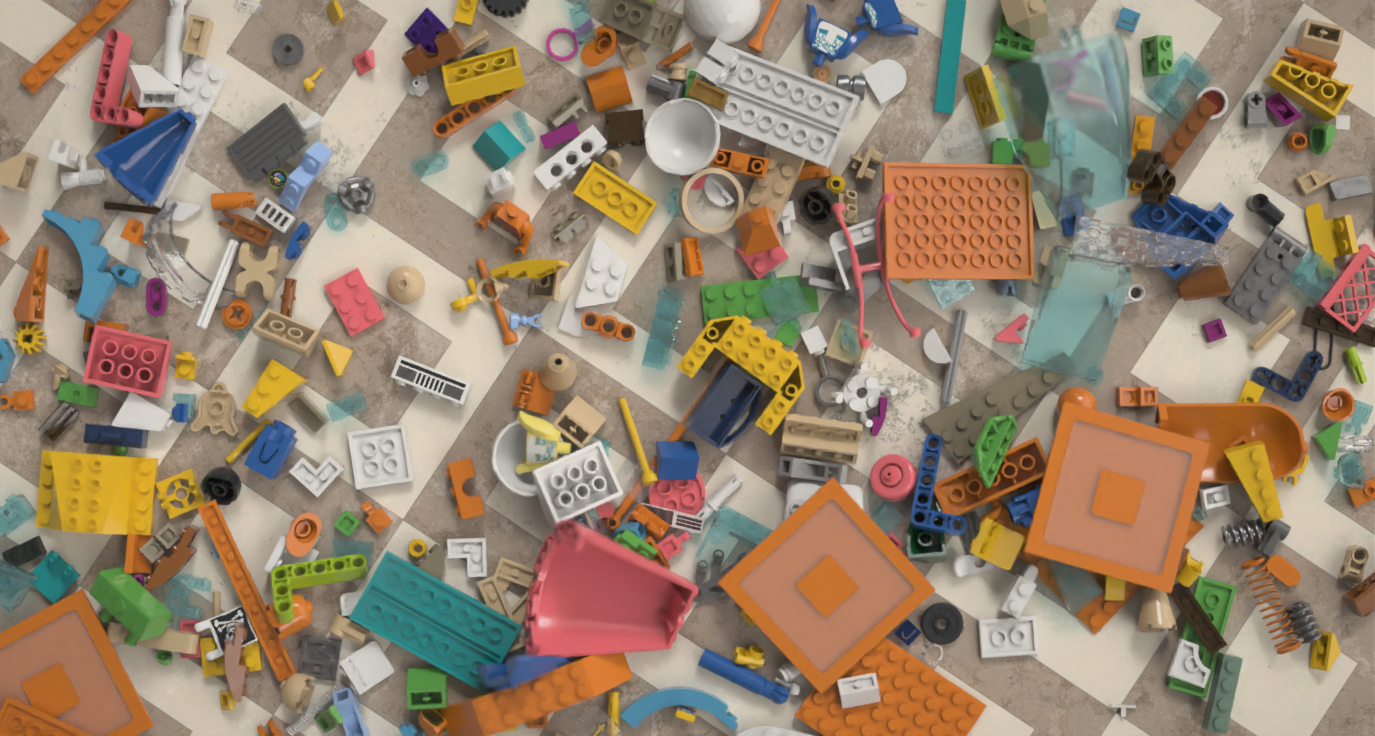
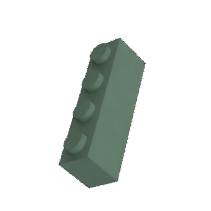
M1218 652L1202 727L1206 730L1227 734L1243 658Z

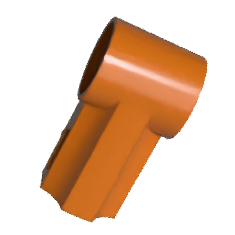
M813 162L804 163L797 181L832 176L830 167L828 169Z

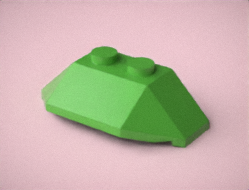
M1013 415L989 417L971 453L970 459L986 488L991 487L1018 429Z

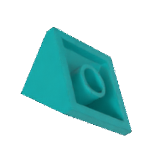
M501 121L486 129L472 146L494 171L503 167L506 168L526 150Z

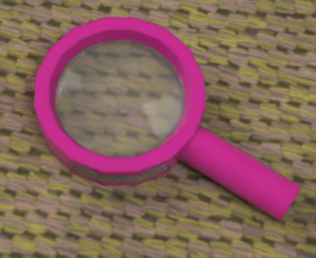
M592 20L574 32L566 28H558L552 31L546 41L549 55L558 61L572 59L577 54L579 48L578 38L595 26Z

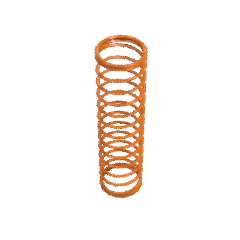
M1263 556L1250 559L1241 564L1242 570H1246L1257 565L1265 566L1256 572H1252L1245 575V577H1249L1260 572L1268 573L1261 578L1248 582V584L1255 583L1262 579H1271L1266 584L1251 589V591L1258 590L1265 586H1274L1267 592L1255 595L1254 598H1258L1268 593H1277L1270 599L1258 602L1256 605H1261L1270 600H1280L1273 606L1263 608L1259 612H1264L1273 607H1283L1276 613L1266 615L1262 619H1267L1276 614H1286L1279 620L1269 622L1265 626H1270L1279 621H1289L1281 627L1270 630L1268 633L1278 631L1282 628H1292L1284 634L1272 637L1271 640L1281 638L1285 635L1294 634V637H1292L1291 639L1275 644L1274 647L1284 645L1278 648L1276 652L1279 655L1292 652L1298 649L1301 644L1298 640H1294L1296 634L1290 633L1293 630L1292 626H1287L1290 623V619H1284L1288 613L1281 612L1285 606L1278 605L1282 601V599L1275 598L1279 594V592L1272 591L1276 587V585L1269 584L1271 583L1273 578L1266 577L1269 575L1270 571L1263 570L1267 566L1266 563H1262L1265 559Z

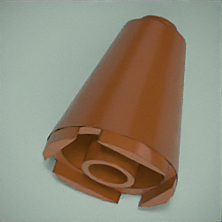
M1219 258L1178 283L1179 287L1175 288L1178 298H1183L1184 301L1232 295Z

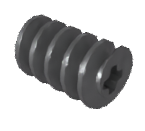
M1260 518L1256 519V521L1250 520L1248 524L1244 521L1240 525L1234 523L1233 527L1230 524L1226 525L1225 528L1221 527L1223 540L1228 549H1231V543H1234L1235 547L1238 548L1240 541L1243 546H1246L1247 540L1253 545L1255 538L1258 543H1261L1262 537L1265 538L1266 536L1265 527Z
M1305 601L1293 603L1285 608V610H1292L1288 617H1295L1291 624H1298L1294 632H1301L1297 636V639H1304L1301 644L1315 641L1322 636V632L1317 631L1319 625L1313 624L1316 622V617L1311 616L1313 610L1308 609L1310 603Z

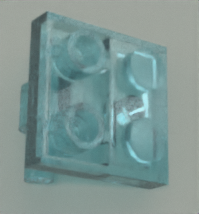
M1310 249L1287 281L1318 303L1342 272L1323 259L1319 253H1315Z

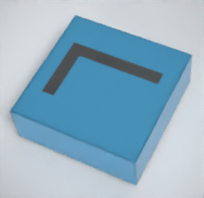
M1122 7L1115 26L1133 33L1141 14Z

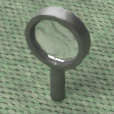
M818 355L816 359L822 378L816 383L814 389L815 397L823 406L836 407L842 404V402L837 403L831 400L830 394L842 391L844 381L838 376L830 375L824 355Z

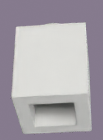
M818 325L800 333L809 355L814 353L817 356L825 352L824 348L828 345Z

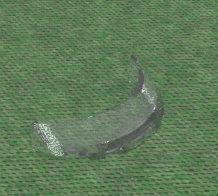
M175 202L152 216L148 221L145 234L143 235V243H146L147 248L146 256L151 267L156 271L157 276L168 288L177 290L182 294L181 298L188 302H196L203 305L212 281L204 277L187 261L175 241L172 229L173 213L178 206ZM223 287L214 311L227 308L237 297L235 291Z

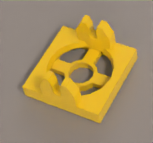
M193 469L155 483L159 491L157 497L162 501L161 507L167 510L170 519L207 503ZM179 479L189 481V486L191 487L182 486ZM174 482L176 487L174 494L167 496L168 487ZM180 488H184L187 491V496L184 499L177 497V491ZM190 493H193L195 499L190 505L188 498ZM177 499L182 502L184 508L175 507L170 502Z

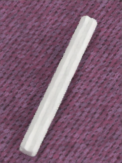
M230 239L228 241L197 319L196 326L206 329L240 245L235 240Z

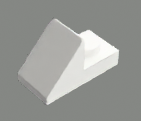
M1228 485L1198 489L1199 505L1202 510L1231 504Z

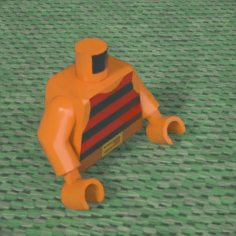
M508 200L504 203H491L483 213V216L478 218L474 227L477 224H481L483 226L482 232L489 224V221H491L521 242L514 248L513 253L515 254L519 250L521 252L520 258L528 252L527 245H529L534 233V227L530 222L529 214Z

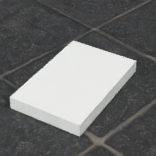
M1035 615L1020 616L1019 618L978 619L980 658L1039 654Z

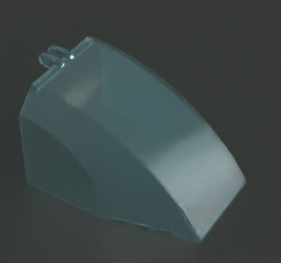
M1075 25L1071 27V34L1075 43L1072 45L1068 31L1062 29L1060 30V37L1063 48L1040 54L1015 64L993 79L995 87L999 92L1001 105L1005 110L1006 120L1004 122L1017 158L1023 162L1027 174H1030L1036 183L1034 185L1037 190H1040L1044 196V201L1056 221L1127 198L1130 183L1127 179V169L1131 164L1130 74L1121 32L1109 33L1083 41L1080 29Z

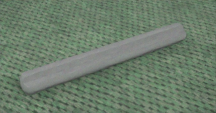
M957 310L949 350V356L953 362L947 363L940 402L950 404L967 319V311Z

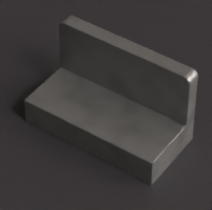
M802 263L799 286L836 292L842 291L843 283L835 282L836 269Z

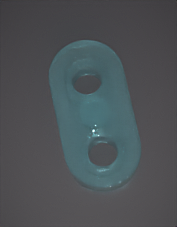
M435 151L414 159L411 168L417 176L424 177L446 169L449 165V157L443 151ZM438 158H443L442 164H437ZM420 164L425 165V169L423 171L419 170Z
M330 193L324 199L327 223L332 230L342 231L348 223L346 209L340 204L341 201L336 196L337 193ZM332 199H336L337 201L335 206H331L330 204ZM335 218L340 219V223L338 225L334 224Z

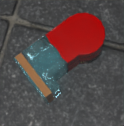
M607 501L577 515L576 518L578 523L592 530L597 527L596 521L612 517L615 509L612 503Z

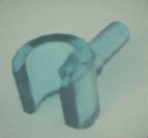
M1194 507L1191 517L1194 521L1198 522L1206 518L1207 513L1205 510H1197Z

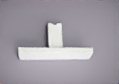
M1110 704L1113 708H1120L1121 717H1126V708H1136V705Z

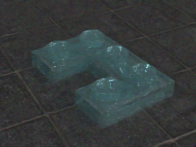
M1185 51L1174 63V74H1164L1147 96L1176 120L1189 106L1186 101L1175 93L1176 90L1187 80L1199 91H1202L1214 75Z

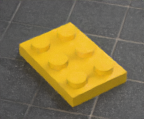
M981 66L963 76L981 130L988 129L1006 120L1005 110L1001 105L999 92L995 87L993 74L989 66Z
M214 637L200 638L203 676L225 675L224 655L212 661H209L206 657L208 652L218 649ZM259 639L244 646L243 659L246 661V666H249V672L263 669Z

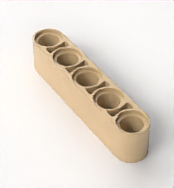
M117 620L108 622L107 635L110 641L126 644L124 639L129 630ZM166 628L159 637L143 641L138 639L135 646L196 654L199 633Z

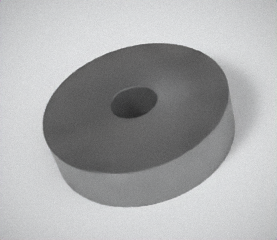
M283 34L275 40L273 54L280 63L294 65L303 58L304 45L297 36ZM290 46L292 48L291 52L286 53V48Z

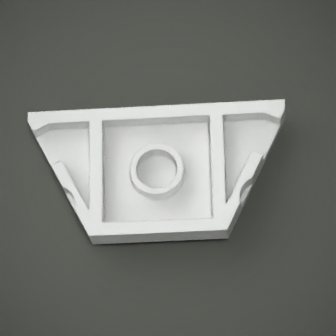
M598 237L595 239L575 306L577 309L617 302L628 264Z

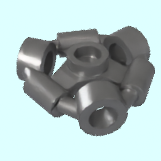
M356 175L346 178V181L343 183H339L336 196L339 197L340 204L347 211L350 210L355 214L364 213L374 203L376 195L374 193L375 185L368 177H358ZM360 182L369 190L368 192L361 190L359 187ZM347 186H349L351 191L349 197L346 198L344 195ZM363 200L366 203L365 205L354 207L356 201Z

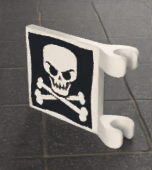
M243 605L194 625L197 632L208 628L212 631L218 649L206 654L209 661L224 655V640L233 639L235 621L243 622L244 629H247L246 640H242L241 647L258 641Z

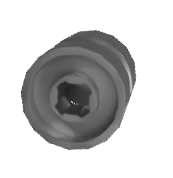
M838 74L836 87L858 95L860 97L859 100H864L865 75H856L850 79L849 75Z

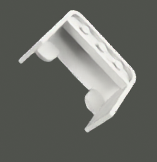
M883 215L881 216L880 226L881 241H884ZM876 218L847 228L855 251L876 243ZM840 230L830 236L829 245L840 282L843 283V290L846 291L850 287L844 271L852 266L851 252L843 230Z
M797 478L790 480L786 489L783 521L826 482ZM840 484L863 509L862 489L856 485Z

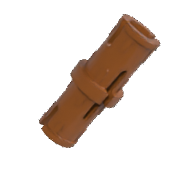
M285 278L283 295L280 296L282 299L280 314L292 317L293 302L296 301L294 295L297 279Z

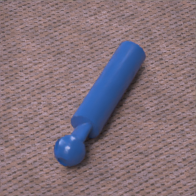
M705 648L697 664L757 695L760 694L772 700L775 704H783L789 697L788 691L784 686L777 685L767 680L766 677L738 663H734V661Z

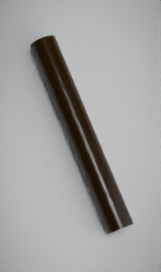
M104 202V209L154 215H162L163 208Z

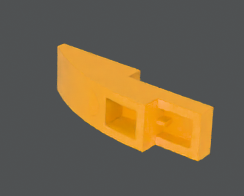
M1135 115L1133 132L1130 136L1127 169L1139 149L1151 150L1155 117ZM1126 180L1127 193L1142 194L1146 184Z

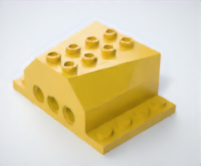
M42 450L35 527L97 534L152 535L158 459Z

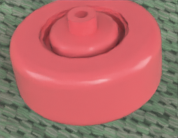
M889 454L881 457L873 465L870 472L872 489L881 498L890 502H899L908 498L914 492L917 485L918 474L915 466L908 459L898 454Z

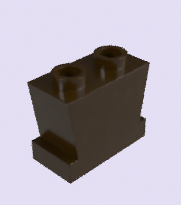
M643 109L604 113L605 122L609 123L608 146L617 149L623 148V144H631L633 147L643 145V142H645L641 120L644 119Z

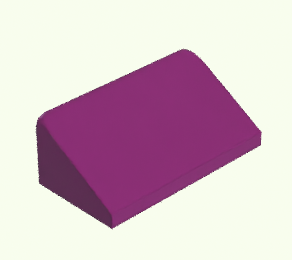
M572 122L541 135L540 139L544 148L549 149L579 136L580 132L576 123Z

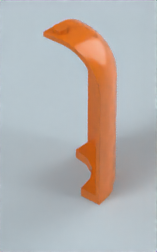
M1163 403L1157 405L1154 422L1158 424V429L1210 443L1200 483H1240L1222 450L1227 449V445L1242 434L1245 435L1249 442L1261 440L1264 443L1274 480L1294 472L1301 465L1309 451L1308 443L1305 442L1304 434L1298 421L1286 410L1272 404Z

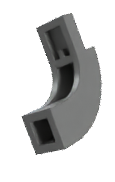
M780 456L778 475L824 482L833 477L839 484L845 485L848 465Z

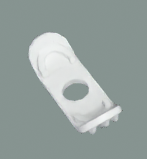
M974 554L960 556L953 563L954 574L958 578L1000 567L986 560L982 567H976L974 561L978 556Z

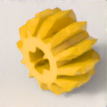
M26 323L25 326H19L20 332H14L18 336L13 339V342H18L15 348L21 349L22 354L28 352L29 355H34V352H41L39 346H46L42 342V340L47 339V336H42L45 330L39 329L38 324L32 326L31 323ZM29 335L33 337V339H30L32 342L27 341Z

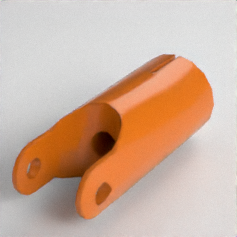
M240 191L211 194L213 211L254 207L257 204V200L254 198L253 192Z

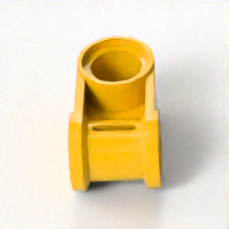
M1188 552L1181 571L1177 570V580L1182 585L1190 587L1202 573L1204 563L1192 558Z

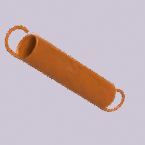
M691 42L659 63H662L667 68L669 64L674 63L693 50Z

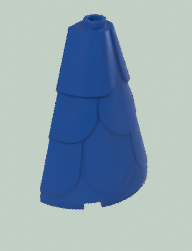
M179 109L100 149L94 156L129 193L143 204L149 203L147 206L152 207L158 200L169 176L172 175L180 155L184 154L197 126V119L191 112L188 111L186 113L184 110Z

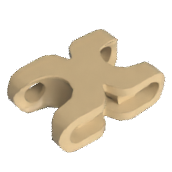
M248 242L241 244L238 262L246 271L239 273L236 277L235 294L237 298L246 297L250 285L254 282H260L263 286L264 298L267 301L275 299L278 281L270 273L277 271L280 266L281 249L279 246H271L267 257L263 261L257 262L253 258L252 245Z

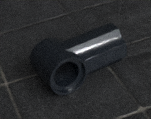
M1255 194L1246 200L1248 210L1258 214L1273 228L1284 219L1285 214L1273 205L1265 194ZM1256 198L1260 200L1259 208L1254 203Z

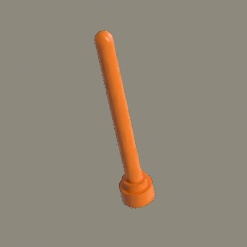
M772 0L756 36H753V39H750L747 45L751 50L761 53L764 47V35L781 0Z
M478 258L476 263L482 278H489L490 275L484 260ZM485 283L489 297H492L495 293V288L491 283ZM499 299L493 301L494 310L504 333L502 334L504 346L518 342L516 333L514 334L510 330Z

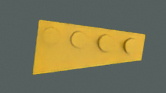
M1258 440L1222 450L1260 519L1265 523L1283 518L1264 443Z

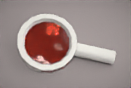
M1218 87L1205 88L1195 98L1196 102L1199 97L1203 96L1218 107L1209 120L1221 117L1228 108V97Z

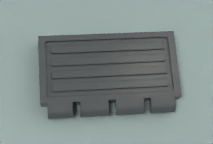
M282 103L226 149L246 178L258 183L267 176V173H271L281 165L280 160L285 162L295 154V150L299 151L308 144V140L305 138L308 134L288 105Z

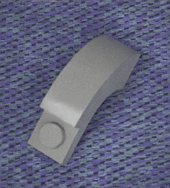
M880 270L867 272L862 277L864 303L884 284ZM856 284L839 300V303L851 315L859 308V295Z

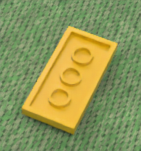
M595 161L573 192V194L635 235H638L658 205L656 201Z

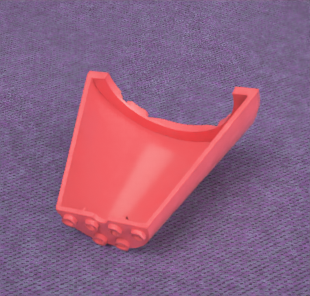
M564 519L558 522L553 527L556 531L553 535H547L540 549L533 572L537 574L536 579L533 583L530 582L525 612V630L529 631V637L525 640L527 656L574 657L670 649L673 642L677 639L680 627L684 624L683 615L690 611L693 598L697 596L698 586L692 581L574 520Z

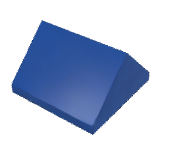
M694 441L656 442L658 480L696 479L700 457Z

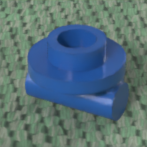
M177 403L172 408L171 414L175 422L188 423L189 404Z

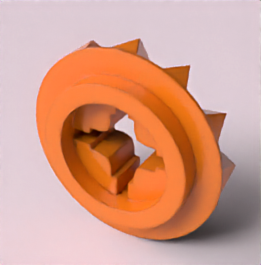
M232 299L224 305L222 319L228 327L238 330L245 328L251 323L253 313L251 306L246 301ZM235 309H237L238 311L244 310V312H242V314L240 315L241 320H239L237 317L231 318L235 314Z

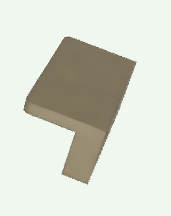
M299 392L297 394L298 397L288 406L314 433H317L330 419L304 392Z

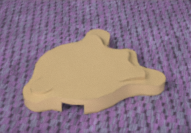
M216 382L208 392L201 396L197 407L198 415L191 423L190 429L193 432H199L204 427L209 426L210 433L213 435L225 431L230 436H236L239 432L235 424L236 401L228 392L224 383Z

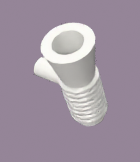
M86 159L79 160V172H61V183L64 190L80 185L102 184L103 181H107L106 171L100 168L88 170Z

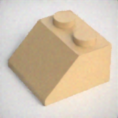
M22 152L1 162L0 184L27 193L39 157Z

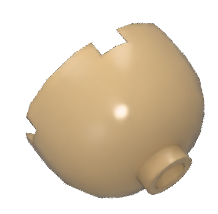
M402 266L390 273L386 286L393 300L402 304H410L419 300L423 295L425 281L422 274L415 268Z
M295 673L288 677L287 680H283L280 685V691H282L281 699L284 705L292 711L301 713L303 711L300 710L301 707H307L313 695L315 686L312 685V681L316 682L315 677L305 673Z

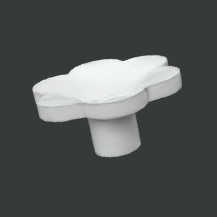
M411 75V78L406 80V86L410 95L416 94L421 97L430 88L425 75L421 77L418 75L414 78Z

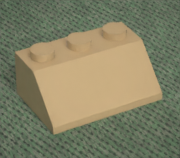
M268 308L251 330L255 336L307 358L315 349L320 333L318 329Z

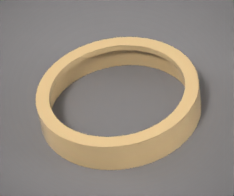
M704 168L694 174H690L683 182L678 197L679 209L686 223L692 228L705 233H720L731 228L736 223L735 219L741 216L744 207L743 189L739 181L730 172L720 168ZM710 173L727 177L733 184L737 195V205L733 216L727 223L715 228L705 227L697 223L691 216L687 205V196L692 184L699 177Z

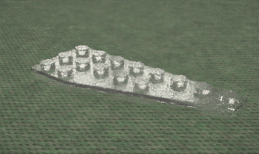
M1076 215L1071 260L1104 267H1116V265L1125 264L1126 267H1133L1134 264H1142L1145 267L1175 266V264L1192 266L1193 263H1201L1204 266H1226L1228 262L1229 247Z

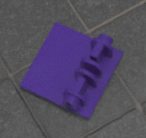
M426 7L404 35L415 46L421 43L427 52L436 53L438 52V47L434 40L438 34L448 28Z

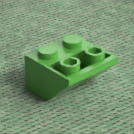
M438 667L408 668L407 710L446 708L449 705L447 672Z

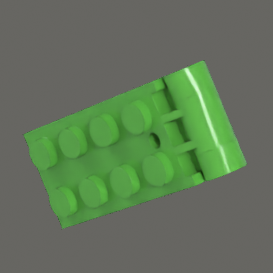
M1002 11L991 55L1011 61H1030L1035 40L1031 41L1009 28Z

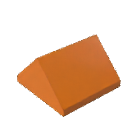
M622 66L586 76L596 113L633 103Z

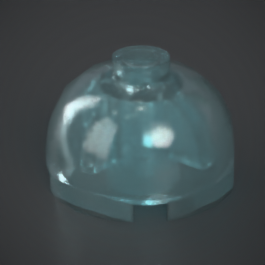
M1361 451L1345 453L1338 459L1337 467H1333L1334 477L1339 478L1341 485L1351 490L1365 489L1366 475L1365 466L1363 467L1362 462H1360L1364 461Z

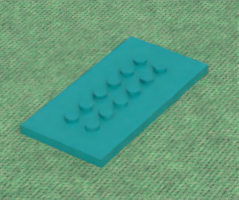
M388 550L349 619L483 693L486 691L487 686L476 671V667L485 664H501L522 628L520 623Z

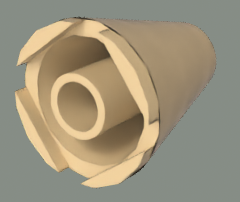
M562 353L548 355L539 366L540 380L550 390H566L574 383L577 376L575 362L569 356Z
M1144 586L1137 631L1163 632L1165 628H1168V631L1176 630L1177 625L1167 592Z

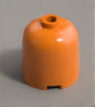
M292 594L295 615L294 619L289 623L278 621L274 602L265 605V608L268 610L266 611L273 628H277L279 633L277 635L280 640L303 630L312 622L313 616L311 611L314 610V607L310 600L306 601L300 594Z

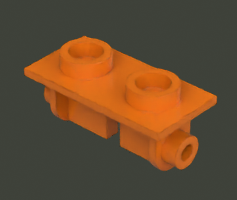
M638 503L628 517L632 521L637 520L645 525L646 531L658 540L662 538L670 524L641 503Z

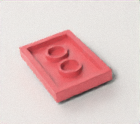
M359 268L324 286L352 337L386 319Z

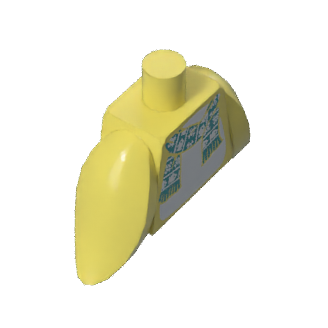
M522 411L519 412L517 419L528 432L526 459L516 466L517 475L532 472L559 459L560 454L569 455L571 453V443L561 442V432L556 430L551 423Z

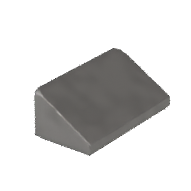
M1367 175L1328 183L1332 202L1373 193V188Z

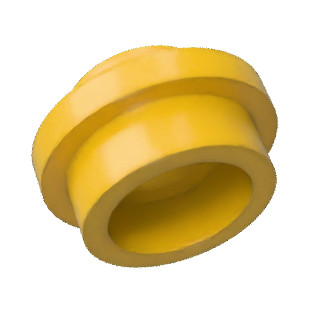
M832 175L828 178L826 187L834 194L841 193L845 188V180L840 175ZM833 181H838L839 187H833Z
M415 539L410 542L408 552L412 557L422 558L427 553V544L423 540ZM416 545L421 546L420 552L415 551Z

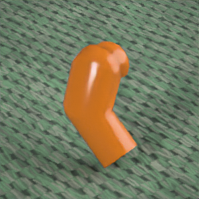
M1000 499L991 502L993 509L981 516V521H985L986 517L994 521L1000 516L1004 508Z

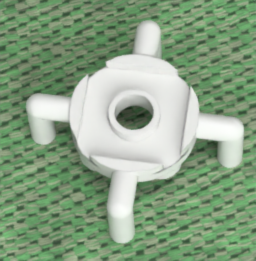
M857 360L855 362V374L851 375L846 383L843 384L842 391L831 393L830 399L837 403L844 401L850 409L859 412L861 424L866 427H872L873 422L867 418L866 411L878 405L880 393L888 392L896 395L898 389L891 385L879 386L875 378L863 373V371L868 369V365ZM863 387L865 394L862 397H858L857 390Z

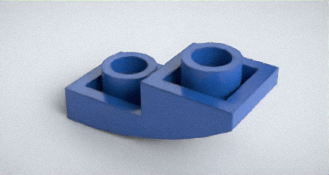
M304 221L296 229L288 243L285 257L290 261L292 259L296 260L303 253L301 250L304 246L299 241H304L310 235L309 231L312 227Z

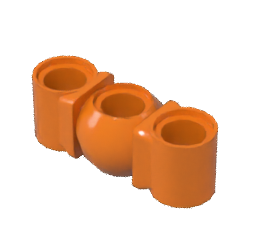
M587 312L581 319V324L585 329L597 332L604 339L615 337V339L628 342L635 336L636 331L632 325L619 322L613 315L602 316L593 312ZM587 316L595 318L593 326L585 324L584 320ZM611 322L614 326L613 331H604L603 324ZM626 327L632 331L630 338L622 336L621 330Z

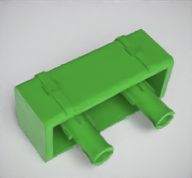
M122 567L100 571L89 592L104 607L99 615L100 620L108 623L111 621L112 616H114L129 630L124 642L130 646H135L138 639L143 641L161 636L173 615L163 603H160L130 573H124Z

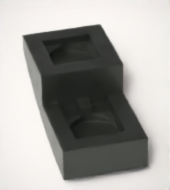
M37 536L3 552L2 555L10 571L46 554L47 551L40 536Z

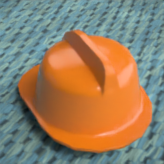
M602 25L593 31L581 51L583 64L589 67L598 66L606 58H610L615 54L617 40L614 29L608 25Z
M311 512L303 513L291 522L290 530L286 537V548L291 555L301 557L308 554L322 529V522L316 514Z

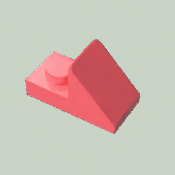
M1025 313L1021 314L997 334L993 340L995 342L1024 344V341L1015 331L1020 332L1028 325L1026 323L1029 320L1028 316Z

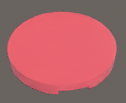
M698 473L695 480H658L648 487L650 505L695 516L704 503L705 486Z

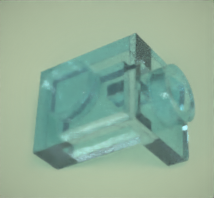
M681 187L674 188L671 193H668L670 201L666 202L668 213H672L673 217L680 216L677 197H679Z

